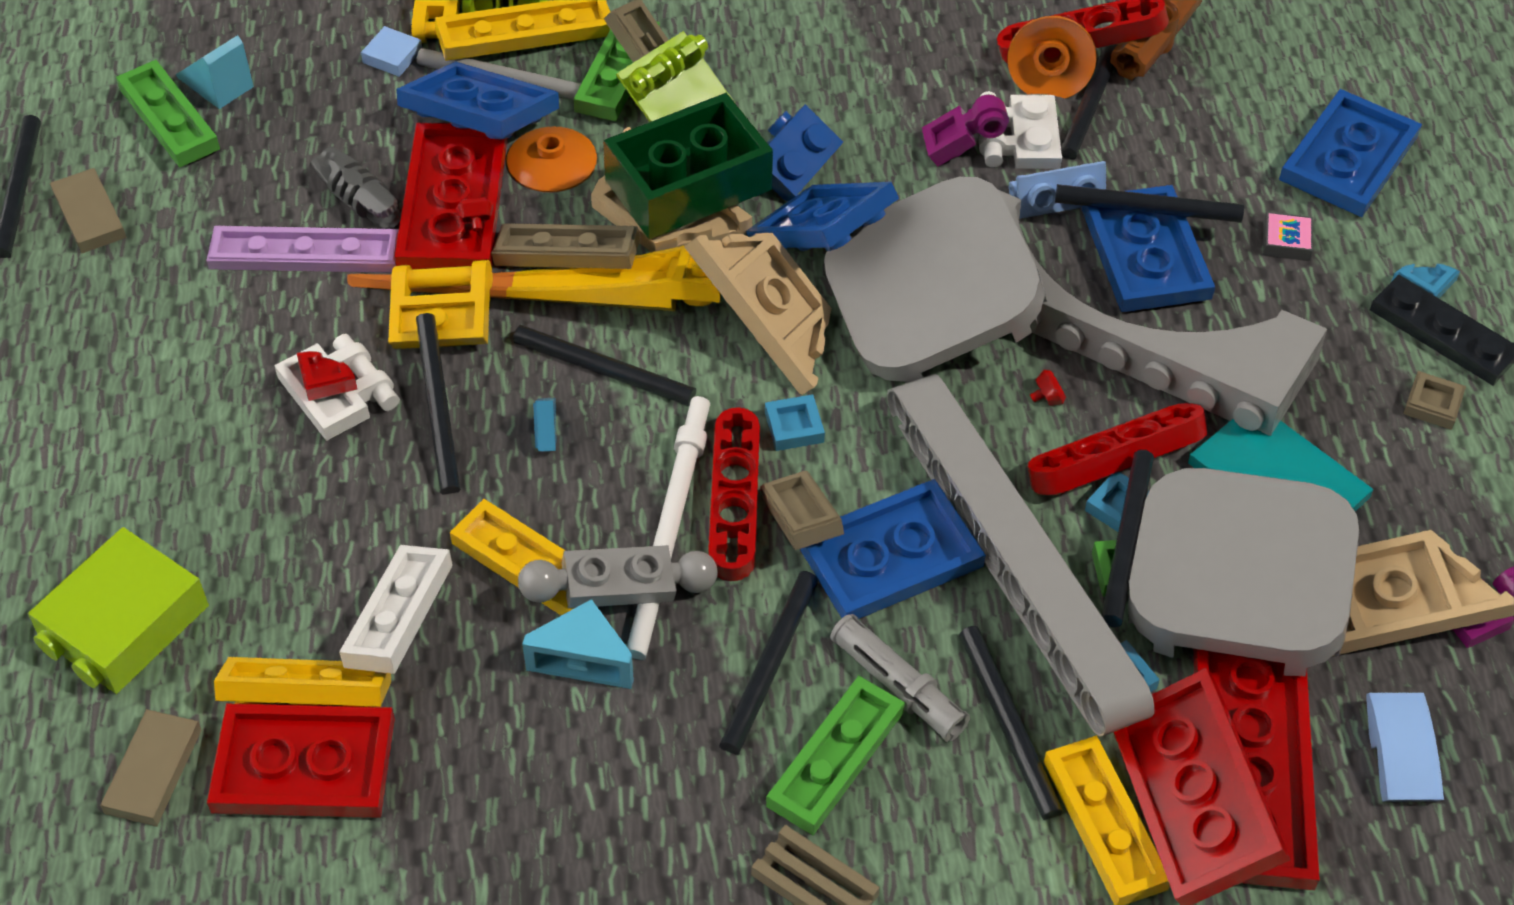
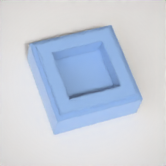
M384 26L361 51L362 62L400 77L418 56V52L422 48L421 39Z

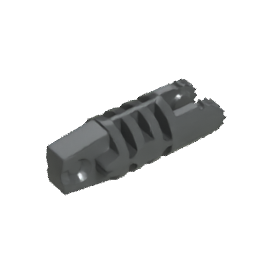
M329 146L311 161L316 174L325 183L329 191L358 216L369 219L380 229H399L402 212L397 208L398 202L394 195H391L388 187L381 180L363 167L357 160Z

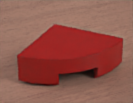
M316 351L296 353L308 401L358 389L352 370L344 362L339 363L333 359L323 357L322 353Z

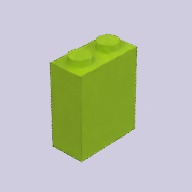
M122 527L30 610L28 615L37 632V635L33 637L34 642L48 657L57 661L61 656H64L73 663L71 665L73 671L88 686L96 688L101 683L117 695L192 623L209 604L198 577L125 527Z

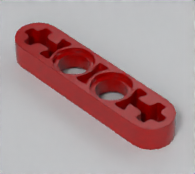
M1118 0L1051 15L1065 17L1080 24L1090 34L1095 48L1157 35L1167 27L1169 22L1164 0ZM1032 20L1009 25L998 34V47L1002 59L1007 64L1008 50L1013 37L1025 24ZM1113 22L1109 26L1103 28H1095L1100 24ZM1049 47L1044 51L1045 55L1050 58L1057 57L1061 53L1055 47Z
M1194 403L1175 404L1037 455L1028 462L1027 466L1031 489L1035 493L1042 495L1063 493L1130 468L1133 455L1138 450H1147L1156 458L1196 443L1207 435L1204 408Z
M740 407L729 408L723 411L716 419L714 431L708 555L714 559L717 565V577L726 581H738L747 577L754 569L756 555L760 423L758 417L752 411ZM734 426L743 427L742 448L732 447V430ZM738 465L746 468L749 471V475L742 480L735 481L724 477L722 471L729 466ZM737 506L744 509L748 515L739 522H729L724 520L720 513L727 507ZM728 538H738L737 562H726Z

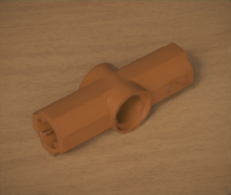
M1164 0L1169 22L1162 32L1151 37L1119 43L1112 51L1110 63L1115 66L1118 75L1131 81L1138 76L1144 77L1159 56L1172 49L1175 36L1196 11L1202 0Z

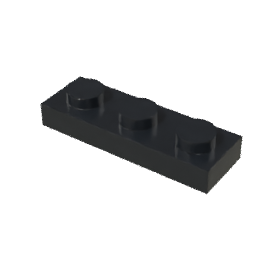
M1399 274L1372 301L1371 312L1492 386L1514 364L1513 342Z

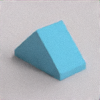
M238 35L176 74L178 79L218 109H221L254 87L244 45Z
M592 599L526 634L522 645L526 671L628 689L632 688L634 681L632 653Z

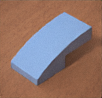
M1424 693L1366 694L1369 738L1371 748H1377L1382 802L1444 800L1436 738Z

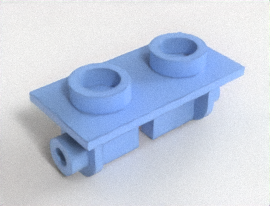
M1106 162L1087 163L1017 176L1016 181L1009 182V194L1021 199L1019 218L1082 208L1081 205L1055 203L1057 184L1106 189Z

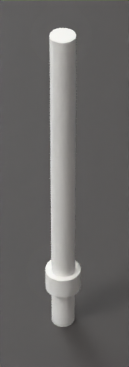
M700 396L691 399L685 425L681 426L677 432L674 444L677 456L653 546L668 545L670 557H672L696 459L703 455L707 440V433L704 431L710 402L708 399ZM660 603L637 605L627 643V648L632 653L633 659H646Z

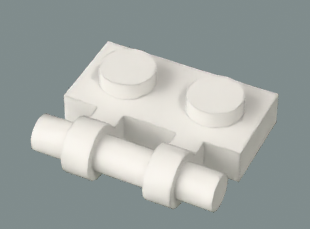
M990 91L984 92V93H982V94L980 95V96H982V95L990 94V95L996 96L995 93L990 92ZM1010 95L1009 107H1006L1009 116L1007 127H1011L1012 136H1005L1004 133L992 139L985 138L982 135L979 136V150L985 157V164L989 167H998L1003 162L1002 156H1014L1015 169H1060L1062 154L1055 95Z
M342 334L334 340L333 347L336 351L329 355L324 352L318 343L301 352H320L323 357L347 364L359 378L356 380L357 390L308 401L297 354L274 365L278 379L326 441L369 419V410L365 402L369 400L372 402L377 401L383 410L389 411L394 409L400 401V398L393 390L394 383L389 376L372 365L370 362L371 355L363 344L354 342L348 334Z

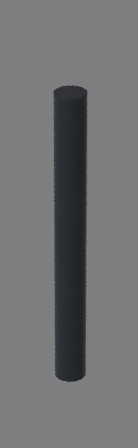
M1118 44L1103 47L1093 76L1087 85L1062 144V157L1075 160L1113 71L1114 65L1110 63L1111 54Z
M26 115L22 119L0 214V258H11L41 126V120L34 115Z
M1057 184L1055 192V203L1237 223H1242L1244 216V204Z
M423 313L416 317V326L440 493L442 495L458 493L461 489L436 319L431 313Z
M519 325L515 331L514 343L683 405L690 406L691 399L696 396V388L532 328Z
M1138 450L1133 455L1101 615L1107 625L1112 628L1121 626L1124 617L1129 580L1154 461V455L1147 450Z
M801 571L719 744L722 750L735 755L740 754L819 580L813 573L808 571Z
M969 626L960 632L959 637L1043 820L1060 816L1063 813L1062 806L978 626Z

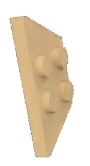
M627 127L623 132L631 130V128ZM605 175L598 180L591 194L592 208L616 226H638L640 234L639 243L650 252L686 246L699 235H707L708 240H721L728 234H745V231L752 227V216L737 205H734L649 240L608 185Z
M756 233L752 237L745 236L744 234H728L721 240H708L707 235H699L684 248L799 394L803 395L813 389L818 382V377L812 374L815 359L823 355L825 345L824 329L829 324L831 307L773 233Z
M1432 530L1361 545L1357 547L1350 616L1345 641L1340 654L1514 616V597L1507 591L1501 595L1480 578V569L1466 558L1454 554L1450 549V545Z

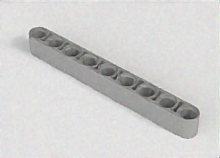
M933 374L889 389L887 401L890 413L893 417L898 416L902 425L898 427L930 479L937 481L985 553V564L1093 732L1099 737L1105 736L1151 718L1154 714V702L1146 681L939 375Z

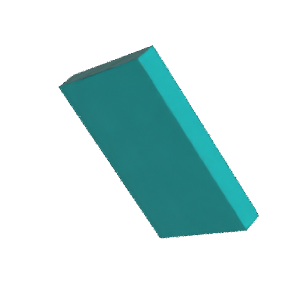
M1232 419L1192 452L1188 464L1193 468H1207L1293 480L1326 487L1345 498L1354 511L1370 499L1374 490L1281 420L1270 436L1259 430H1246Z

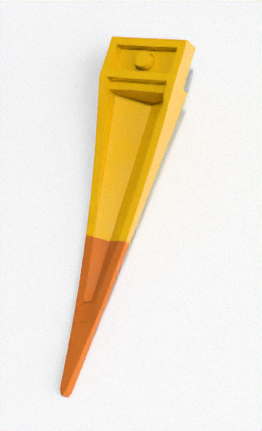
M685 246L636 255L632 269L557 267L493 273V283L490 289V297L663 311H675L677 300H683L686 304L692 306H706L712 302L720 303L722 295L684 248ZM347 275V282L351 287L391 290V275ZM471 285L413 289V292L439 294L469 293Z

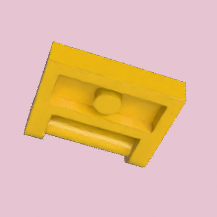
M473 261L472 266L413 270L410 265L394 266L391 275L388 343L393 349L420 348L416 317L423 313H431L435 316L440 347L488 344L490 289L493 283L490 261ZM471 285L469 293L410 296L413 289Z

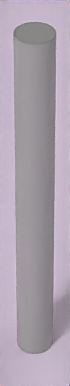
M421 48L417 56V64L421 66L440 69L456 61L558 91L559 97L574 100L581 86V83L469 58L445 61L442 52Z

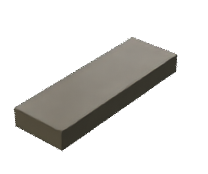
M504 223L501 226L491 254L494 266L632 269L640 242L638 226Z

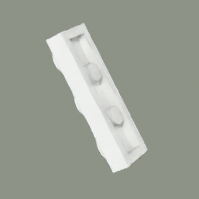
M408 545L399 546L339 652L344 668L395 674L453 566L448 549Z

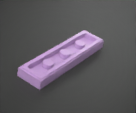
M214 226L206 261L209 269L392 273L393 267L396 266L395 251L399 229Z

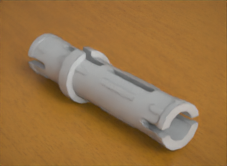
M854 614L844 616L835 625L830 635L831 641L838 644L895 696L904 701L905 712L908 714L916 713L940 734L946 742L949 740L953 741L964 731L970 721V715L937 689V680L930 674L925 673L921 675L889 645L860 622Z

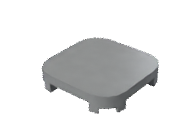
M960 176L942 181L885 208L886 214L879 221L868 226H860L850 233L851 240L847 244L826 252L824 259L826 276L854 345L873 377L879 376L885 380L901 381L906 384L923 378L922 372L1009 333H1012L1017 343L1032 333L1030 325L1040 313L1043 302H1047L1045 288L1035 261L1002 194L992 183L978 177Z
M1184 468L1166 474L1152 485L1145 500L1129 580L1128 623H1133L1139 633L1154 643L1153 652L1172 658L1174 657L1175 646L1281 662L1285 663L1283 676H1305L1308 667L1326 662L1333 655L1339 657L1345 641L1350 616L1359 539L1357 514L1345 498L1329 488L1312 483L1207 468Z

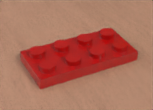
M416 123L395 251L396 266L410 265L412 270L472 266L473 261L489 260L492 267L493 258L491 253L495 243L508 138L491 139L483 132L470 128H456L451 123ZM487 198L493 203L494 207L491 218L487 221H482L481 231H473L472 222H462L456 212V207L460 201Z
M1207 668L1153 693L1154 714L1151 718L1113 732L1174 898L1180 905H1194L1291 860L1217 683Z

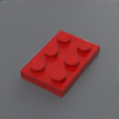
M226 703L207 799V805L211 814L381 818L395 722L392 707Z

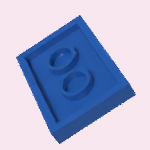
M456 61L396 89L398 106L416 111L421 117H435L451 122V125L456 128H470L483 132L491 139L509 138L513 135V132L528 124L541 121L542 117L559 109L558 91Z
M1340 89L1284 164L1279 180L1359 217H1363L1417 139L1422 124Z
M892 182L811 185L745 232L748 237H752L756 233H773L784 248H798L800 251L811 248H824L826 251H832L847 244L851 240L850 233L860 226H868L882 219L886 214L884 209L897 201L899 196Z
M1173 185L1126 191L1177 197ZM1082 206L1081 210L1121 312L1211 300L1213 298L1215 284L1186 217Z
M935 479L840 516L844 530L843 535L800 549L840 617L843 618L848 614H854L858 619L984 567L986 557Z

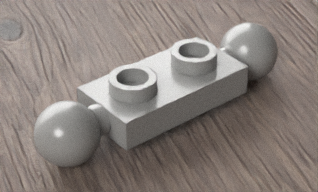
M668 545L564 551L562 569H557L546 560H534L527 563L519 573L518 586L525 598L537 603L546 602L552 599L558 591L566 590L568 608H576L591 599L596 606L673 602L676 594L675 584H680L682 588L689 592L701 593L713 586L717 579L718 570L714 559L702 551L688 552L678 562L671 563Z

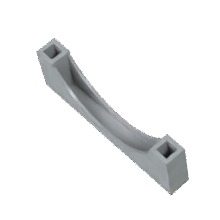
M998 190L1002 194L1025 241L1019 225L1021 199ZM1028 247L1042 279L1047 302H1043L1040 313L1030 325L1032 333L1059 344L1064 349L1077 352L1095 360L1109 369L1117 370L1142 381L1154 389L1162 390L1189 403L1201 405L1204 410L1229 421L1234 419L1240 427L1246 430H1259L1271 436L1319 360L1327 328L1284 310H1281L1276 318L1254 325L1209 332H1176L1152 329L1105 315L1066 292L1046 273Z

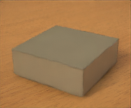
M1417 371L1403 414L1452 430L1466 386Z

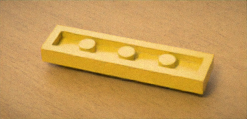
M550 0L435 17V31L445 61L607 37L610 28L604 18L610 13L606 0Z

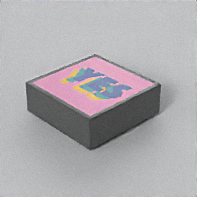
M1267 211L1263 228V255L1310 261L1313 253V217Z

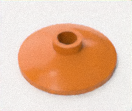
M1061 16L1040 17L1025 24L1013 37L1008 50V69L1015 84L1026 94H1047L1066 99L1081 91L1092 78L1096 67V48L1090 34L1077 22ZM1049 47H1055L1061 53L1055 58H1050L1045 55L1044 51Z
M556 126L542 127L525 133L512 144L507 154V167L511 176L522 186L539 192H560L580 185L593 173L597 162L595 147L585 135L573 129Z

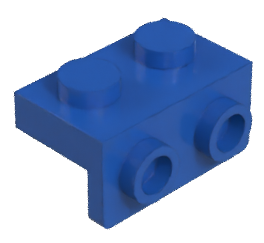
M806 104L793 116L785 111L768 128V131L773 135L767 142L773 149L772 189L782 199L790 201L797 196L843 143Z

